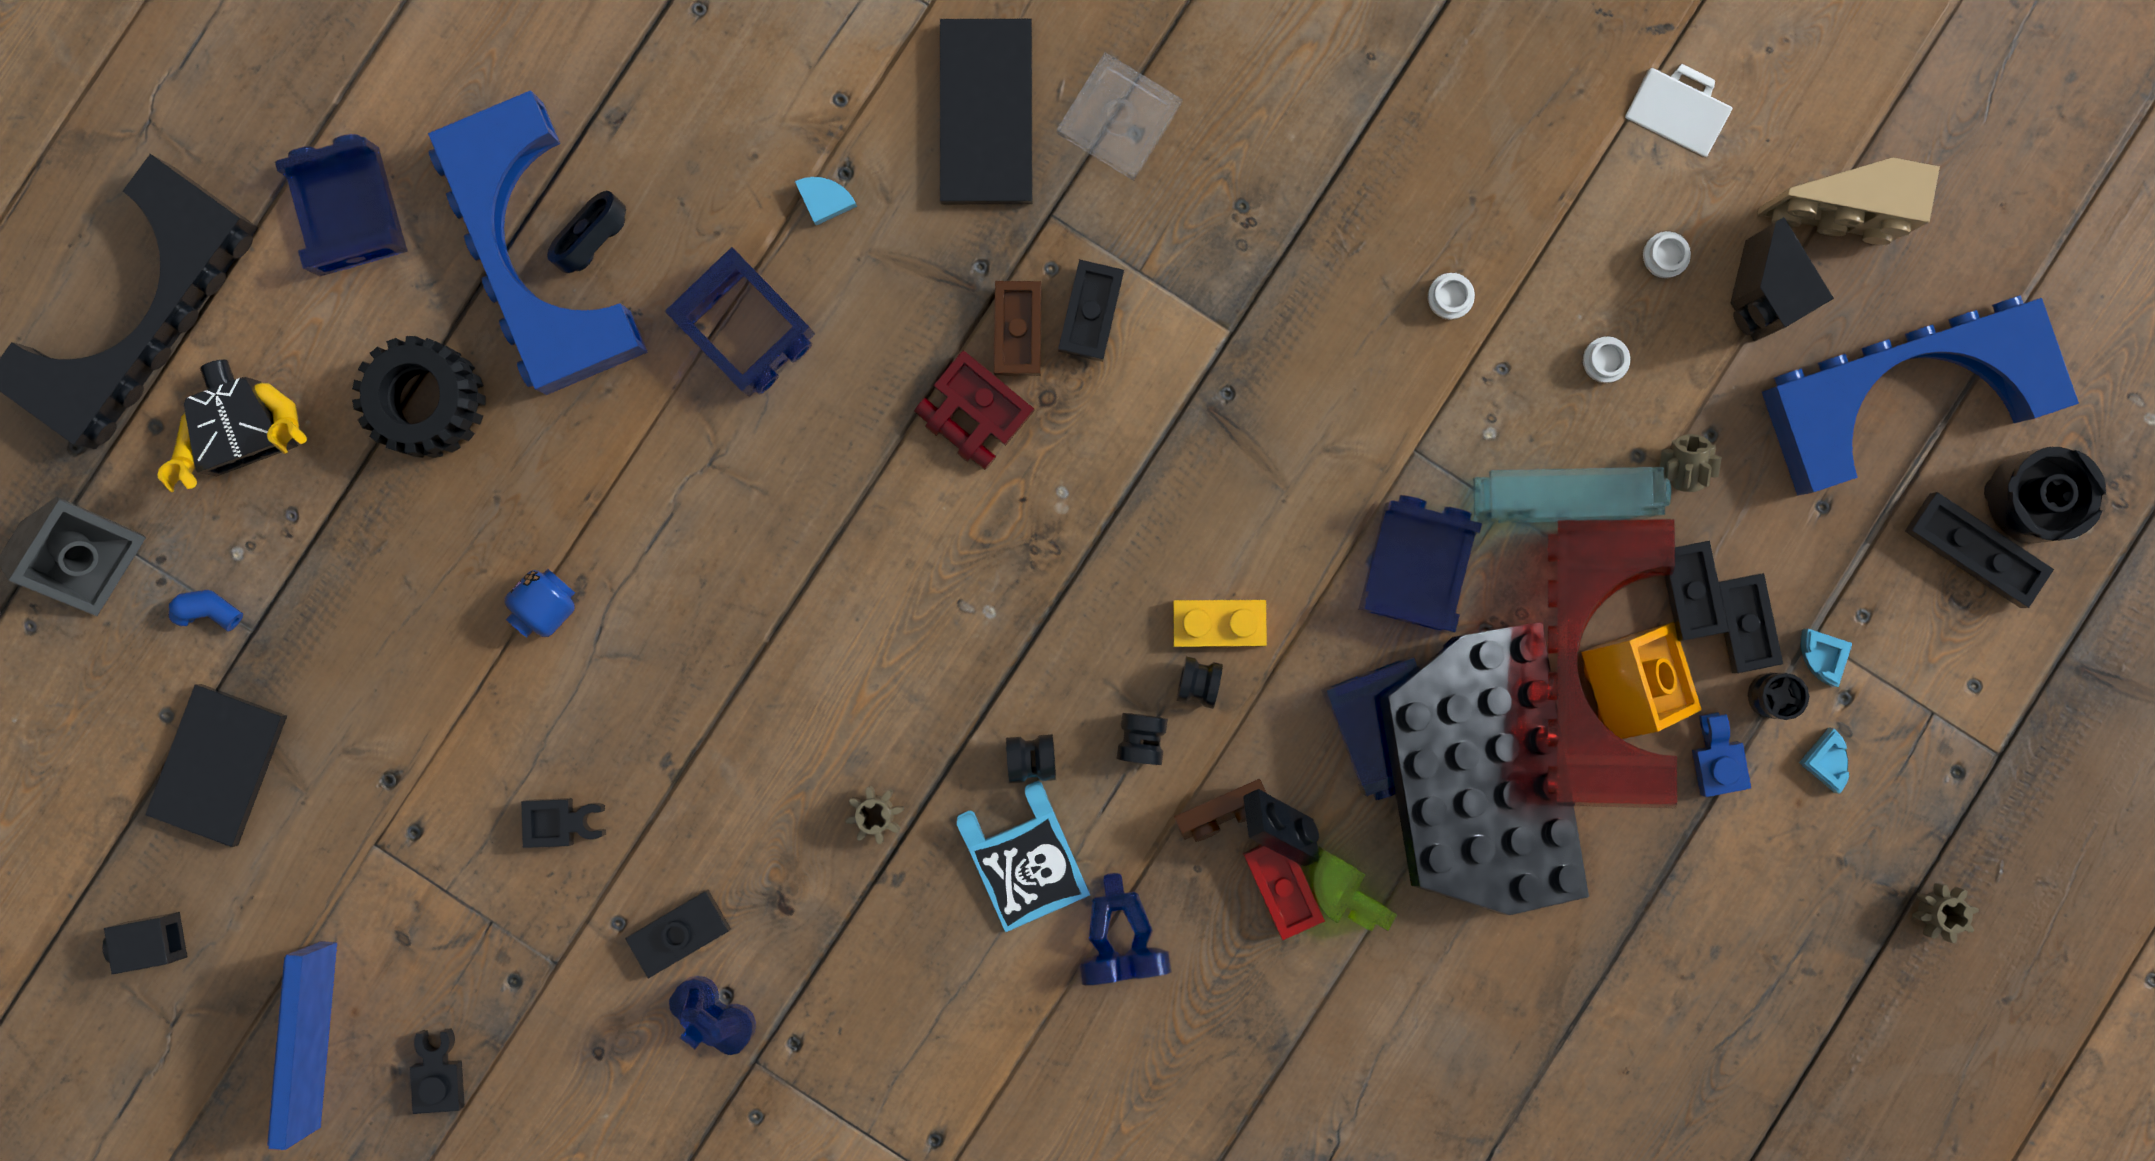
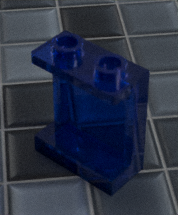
M357 134L339 136L333 139V145L319 149L314 147L297 148L288 153V158L275 161L277 171L287 178L306 248L298 250L302 267L320 277L408 252L379 147Z
M1400 495L1398 502L1389 501L1385 503L1358 610L1446 633H1455L1460 614L1456 613L1474 538L1476 534L1480 533L1482 523L1471 521V512L1453 507H1445L1443 513L1425 509L1427 504L1425 500Z
M1414 657L1403 658L1321 689L1327 706L1332 709L1358 777L1360 792L1365 796L1373 794L1375 800H1381L1396 794L1380 697L1395 684H1401L1407 679L1408 674L1417 667Z

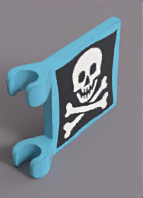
M1035 781L1025 787V795L1035 818L985 839L973 811H966L957 817V827L970 851L1005 932L1090 896V892L1040 781Z

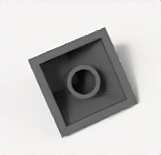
M55 497L19 523L0 554V568L11 582L98 616L146 537L82 507Z

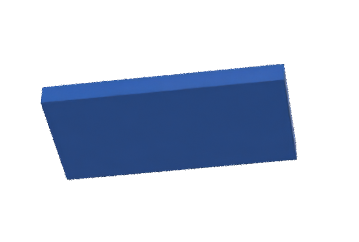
M320 941L289 953L284 957L267 1142L268 1149L286 1150L321 1128L337 942Z

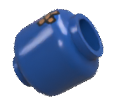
M549 569L544 573L537 570L529 571L505 597V605L512 612L506 620L526 638L533 631L541 637H549L573 613L575 605L571 597L575 592Z

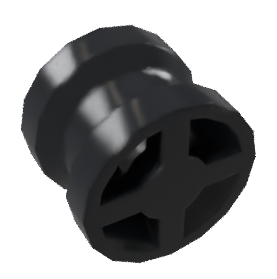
M1186 656L1176 701L1187 703L1192 699L1200 701L1203 707L1213 709L1218 695L1223 664L1213 662L1207 666L1199 664L1196 658Z

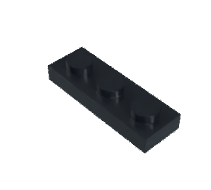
M1938 492L1928 495L1905 530L1906 533L2019 608H2029L2054 571L2052 567Z

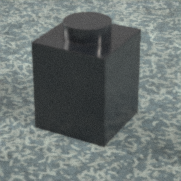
M180 912L127 921L104 928L105 938L102 949L105 960L110 963L111 974L166 965L188 957Z

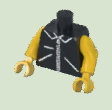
M216 360L202 365L200 371L207 390L189 396L184 400L185 413L181 416L171 460L159 468L157 475L158 479L171 493L174 492V486L179 480L187 489L196 487L197 479L192 474L194 469H196L197 473L217 477L276 454L288 453L287 450L298 447L297 442L303 444L307 441L306 435L299 429L296 404L271 384L262 383L248 377L234 379L228 360Z

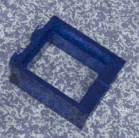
M733 247L665 310L730 380L749 397L755 391L759 395L767 391L779 378L776 371L788 360L792 363L799 360L811 348L812 343L809 339L815 335L814 331ZM743 277L793 326L744 374L695 325Z

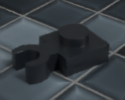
M573 798L521 801L523 848L571 846L574 844V832L590 840L606 835V829L595 830L590 828L587 823L588 815L591 812L605 811L604 804L591 803L582 806L578 811H573Z
M452 1028L440 1032L441 1045L439 1048H434L428 1041V1030H422L415 1036L414 1047L417 1054L423 1058V1063H416L410 1067L413 1114L460 1111L465 1107L462 1060L448 1061V1053L452 1050L455 1043L454 1032Z

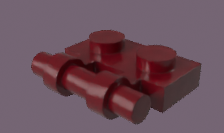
M964 350L934 384V387L947 399L937 408L927 398H924L914 410L918 416L927 422L925 427L935 436L940 433L959 449L957 452L959 456L967 462L972 459L984 470L996 458V455L984 446L985 441L990 435H993L1006 446L1035 411L1031 405ZM959 408L979 424L971 435L952 420L953 415Z

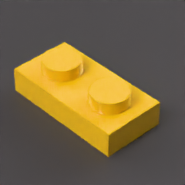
M1173 600V647L1267 646L1266 600Z

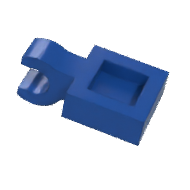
M1719 712L1699 715L1705 747L1694 749L1692 753L1700 795L1710 797L1752 789L1744 745L1738 741L1729 743L1730 725L1727 714L1720 715Z

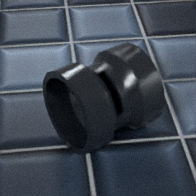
M1773 672L1756 677L1750 684L1747 695L1749 705L1754 712L1762 717L1781 720L1794 719L1801 715L1807 708L1810 697L1808 687L1802 679L1793 674Z
M1122 713L1121 728L1124 730V739L1118 745L1116 759L1134 763L1162 765L1164 751L1160 747L1161 736L1166 733L1168 719Z
M1053 734L1039 735L1035 740L1025 741L1022 737H1006L1009 784L1023 783L1029 777H1038L1041 781L1056 780ZM1035 750V767H1032L1031 751Z

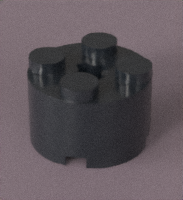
M2046 447L2011 456L1995 470L1991 479L1984 487V496L1988 501V507L1995 523L2003 532L2020 543L2060 541L2081 536L2098 522L2103 511L2100 510L2102 495H2106L2105 479L2097 464L2086 454L2063 447Z

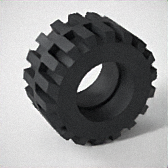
M406 336L405 342L394 338L386 341L387 350L376 347L371 351L370 355L374 358L372 363L369 364L363 361L358 368L359 371L364 373L362 381L354 380L352 390L360 392V398L354 399L352 402L354 410L363 413V416L357 419L363 429L372 431L369 437L375 442L386 445L388 449L410 456L436 458L443 456L444 450L453 453L461 447L458 443L460 439L469 441L475 433L469 428L473 422L481 424L483 415L476 412L478 406H485L486 396L478 393V388L484 385L481 377L473 374L472 371L475 367L469 360L461 357L459 352L428 338L424 340L417 336ZM431 372L436 378L440 389L438 405L427 419L416 424H410L405 419L401 410L400 399L402 391L409 380L416 375Z

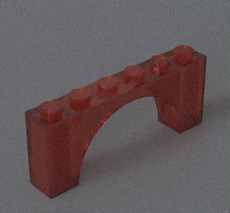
M1674 519L1558 520V534H1548V562H1558V580H1548V608H1558V626H1548V654H1557V672H1548V700H1557V719H1548V747H1557V766H1548V794H1557L1558 806L1675 809L1677 806V756L1661 755L1637 748L1610 731L1599 720L1586 700L1580 684L1577 667L1578 652L1584 631L1593 615L1606 600L1624 587L1637 581L1656 576L1673 575L1675 568Z

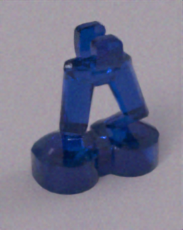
M1111 873L1105 875L1103 881L1106 896L1095 897L1092 900L1089 941L1099 954L1088 957L1079 964L1082 985H1099L1171 973L1169 951L1158 947H1147L1153 929L1139 894L1136 892L1124 893L1121 874ZM1122 910L1134 931L1131 949L1126 954L1116 952L1107 938L1112 911Z
M694 976L688 978L676 988L669 999L671 1013L686 1029L679 1039L694 1050L703 1042L715 1047L724 1054H738L751 1041L755 1033L756 1021L753 1013L747 1007L740 1004H730L727 1006L719 1000L717 986L706 977Z

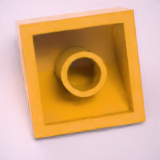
M1674 622L1611 640L1581 652L1584 660V673L1592 685L1598 705V718L1606 730L1609 742L1659 732L1702 710L1681 641H1678Z

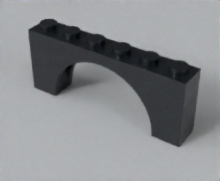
M149 154L123 190L147 217L153 228L159 248L160 276L158 288L143 320L121 342L92 356L77 359H54L34 348L11 342L0 357V392L73 445L97 449L99 445L104 444L112 437L116 431V422L126 408L134 405L140 399L144 391V383L154 370L161 368L167 362L171 355V346L181 333L186 332L195 324L199 315V308L208 296L213 295L222 287L226 279V271L236 258H240L249 250L253 242L252 236L258 229L256 225L171 164L152 154Z

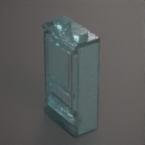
M1664 467L1489 471V477L1473 478L1474 524H1486L1498 520V523L1510 521L1512 523L1645 520L1665 515V507H1668L1671 501V484L1668 478H1664Z

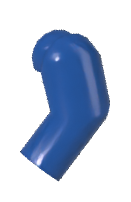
M202 590L182 593L174 597L169 603L168 616L170 621L178 626H188V622L191 623L196 618L207 616L226 631H231L242 620L243 613L214 591Z

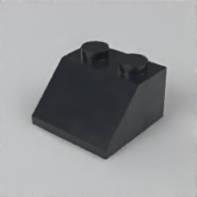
M1784 217L1745 240L1730 303L1735 310L1733 317L1737 326L1745 335H1750L1754 342L1786 328L1834 299Z

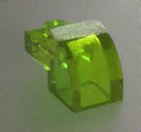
M1319 846V859L1310 865L1309 870L1310 889L1318 906L1336 923L1340 921L1348 907L1351 909L1348 918L1370 931H1373L1376 924L1388 931L1397 914L1387 906L1357 890L1366 874Z

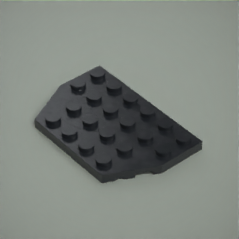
M1543 622L1452 637L1443 645L1444 648L1426 663L1418 665L1408 674L1406 680L1401 684H1395L1380 697L1411 886L1429 892H1436L1448 898L1467 902L1503 915H1514L1588 898L1589 893Z

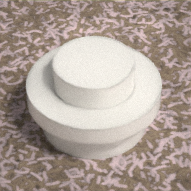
M1665 231L1654 235L1648 240L1643 250V261L1646 268L1653 275L1660 278H1672L1679 275L1687 268L1690 262V247L1687 241L1675 232Z
M1446 273L1439 276L1433 281L1428 291V303L1432 311L1437 316L1448 320L1464 316L1473 306L1475 299L1474 288L1470 281L1457 273Z
M1608 336L1601 337L1591 342L1585 349L1583 366L1586 373L1593 380L1600 383H1612L1622 378L1628 371L1630 353L1626 345L1619 339Z

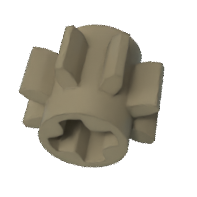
M1687 434L1672 440L1671 449H1662L1659 469L1666 471L1665 481H1670V484L1675 489L1683 492H1697L1709 486L1710 477H1719L1722 457L1715 455L1716 446L1711 445L1707 438L1700 435Z
M868 786L865 792L867 800L863 802L855 797L849 800V803L857 808L855 815L846 819L845 822L846 824H857L860 829L857 835L858 841L866 837L867 834H874L875 840L879 845L884 842L883 831L886 828L895 833L900 831L901 827L893 819L894 815L901 813L905 809L904 806L893 807L889 801L893 790H888L883 796H875L874 788ZM876 804H879L884 808L881 816L886 822L878 821L872 826L867 822L869 814L864 809L865 807L871 809Z
M1934 883V893L1927 895L1918 893L1916 895L1920 903L1918 911L1913 913L1912 917L1922 920L1927 924L1923 930L1925 936L1935 939L1941 933L1944 941L1956 943V933L1963 931L1974 932L1971 922L1973 914L1979 912V909L1969 906L1964 901L1968 894L1967 890L1955 887L1949 891L1947 885ZM1943 907L1944 910L1948 913V917H1946V915L1942 912Z

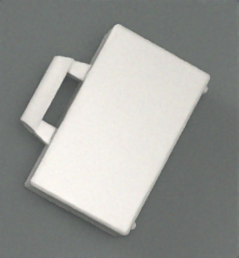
M1681 64L1671 77L1654 68L1648 69L1625 118L1703 157H1707L1733 108L1711 97L1715 85L1714 79ZM1683 74L1706 87L1701 92L1678 80Z

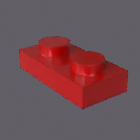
M1263 845L1243 853L1282 940L1325 922L1298 863Z

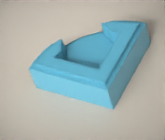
M807 177L795 181L816 226L857 207L850 193L840 184L830 179Z
M1803 629L1801 634V652L1808 669L1821 682L1832 687H1839L1852 643L1811 629Z
M1828 728L1799 763L1834 793L1840 794L1849 779L1846 743L1834 728Z

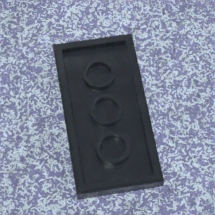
M940 19L941 205L1033 204L1032 19Z

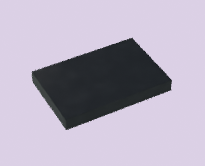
M195 684L145 815L227 846H238L287 715L209 686Z

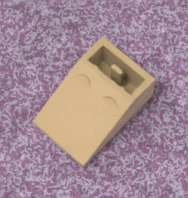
M1889 158L1789 188L1758 209L1757 215L1771 217L1772 223L1784 217L1790 227H1799L1801 224L1817 226V232L1824 235L1844 236L1848 232L1863 235L1862 240L1866 243L1888 245L1893 240L1909 235L1911 231L1930 222L1940 166Z

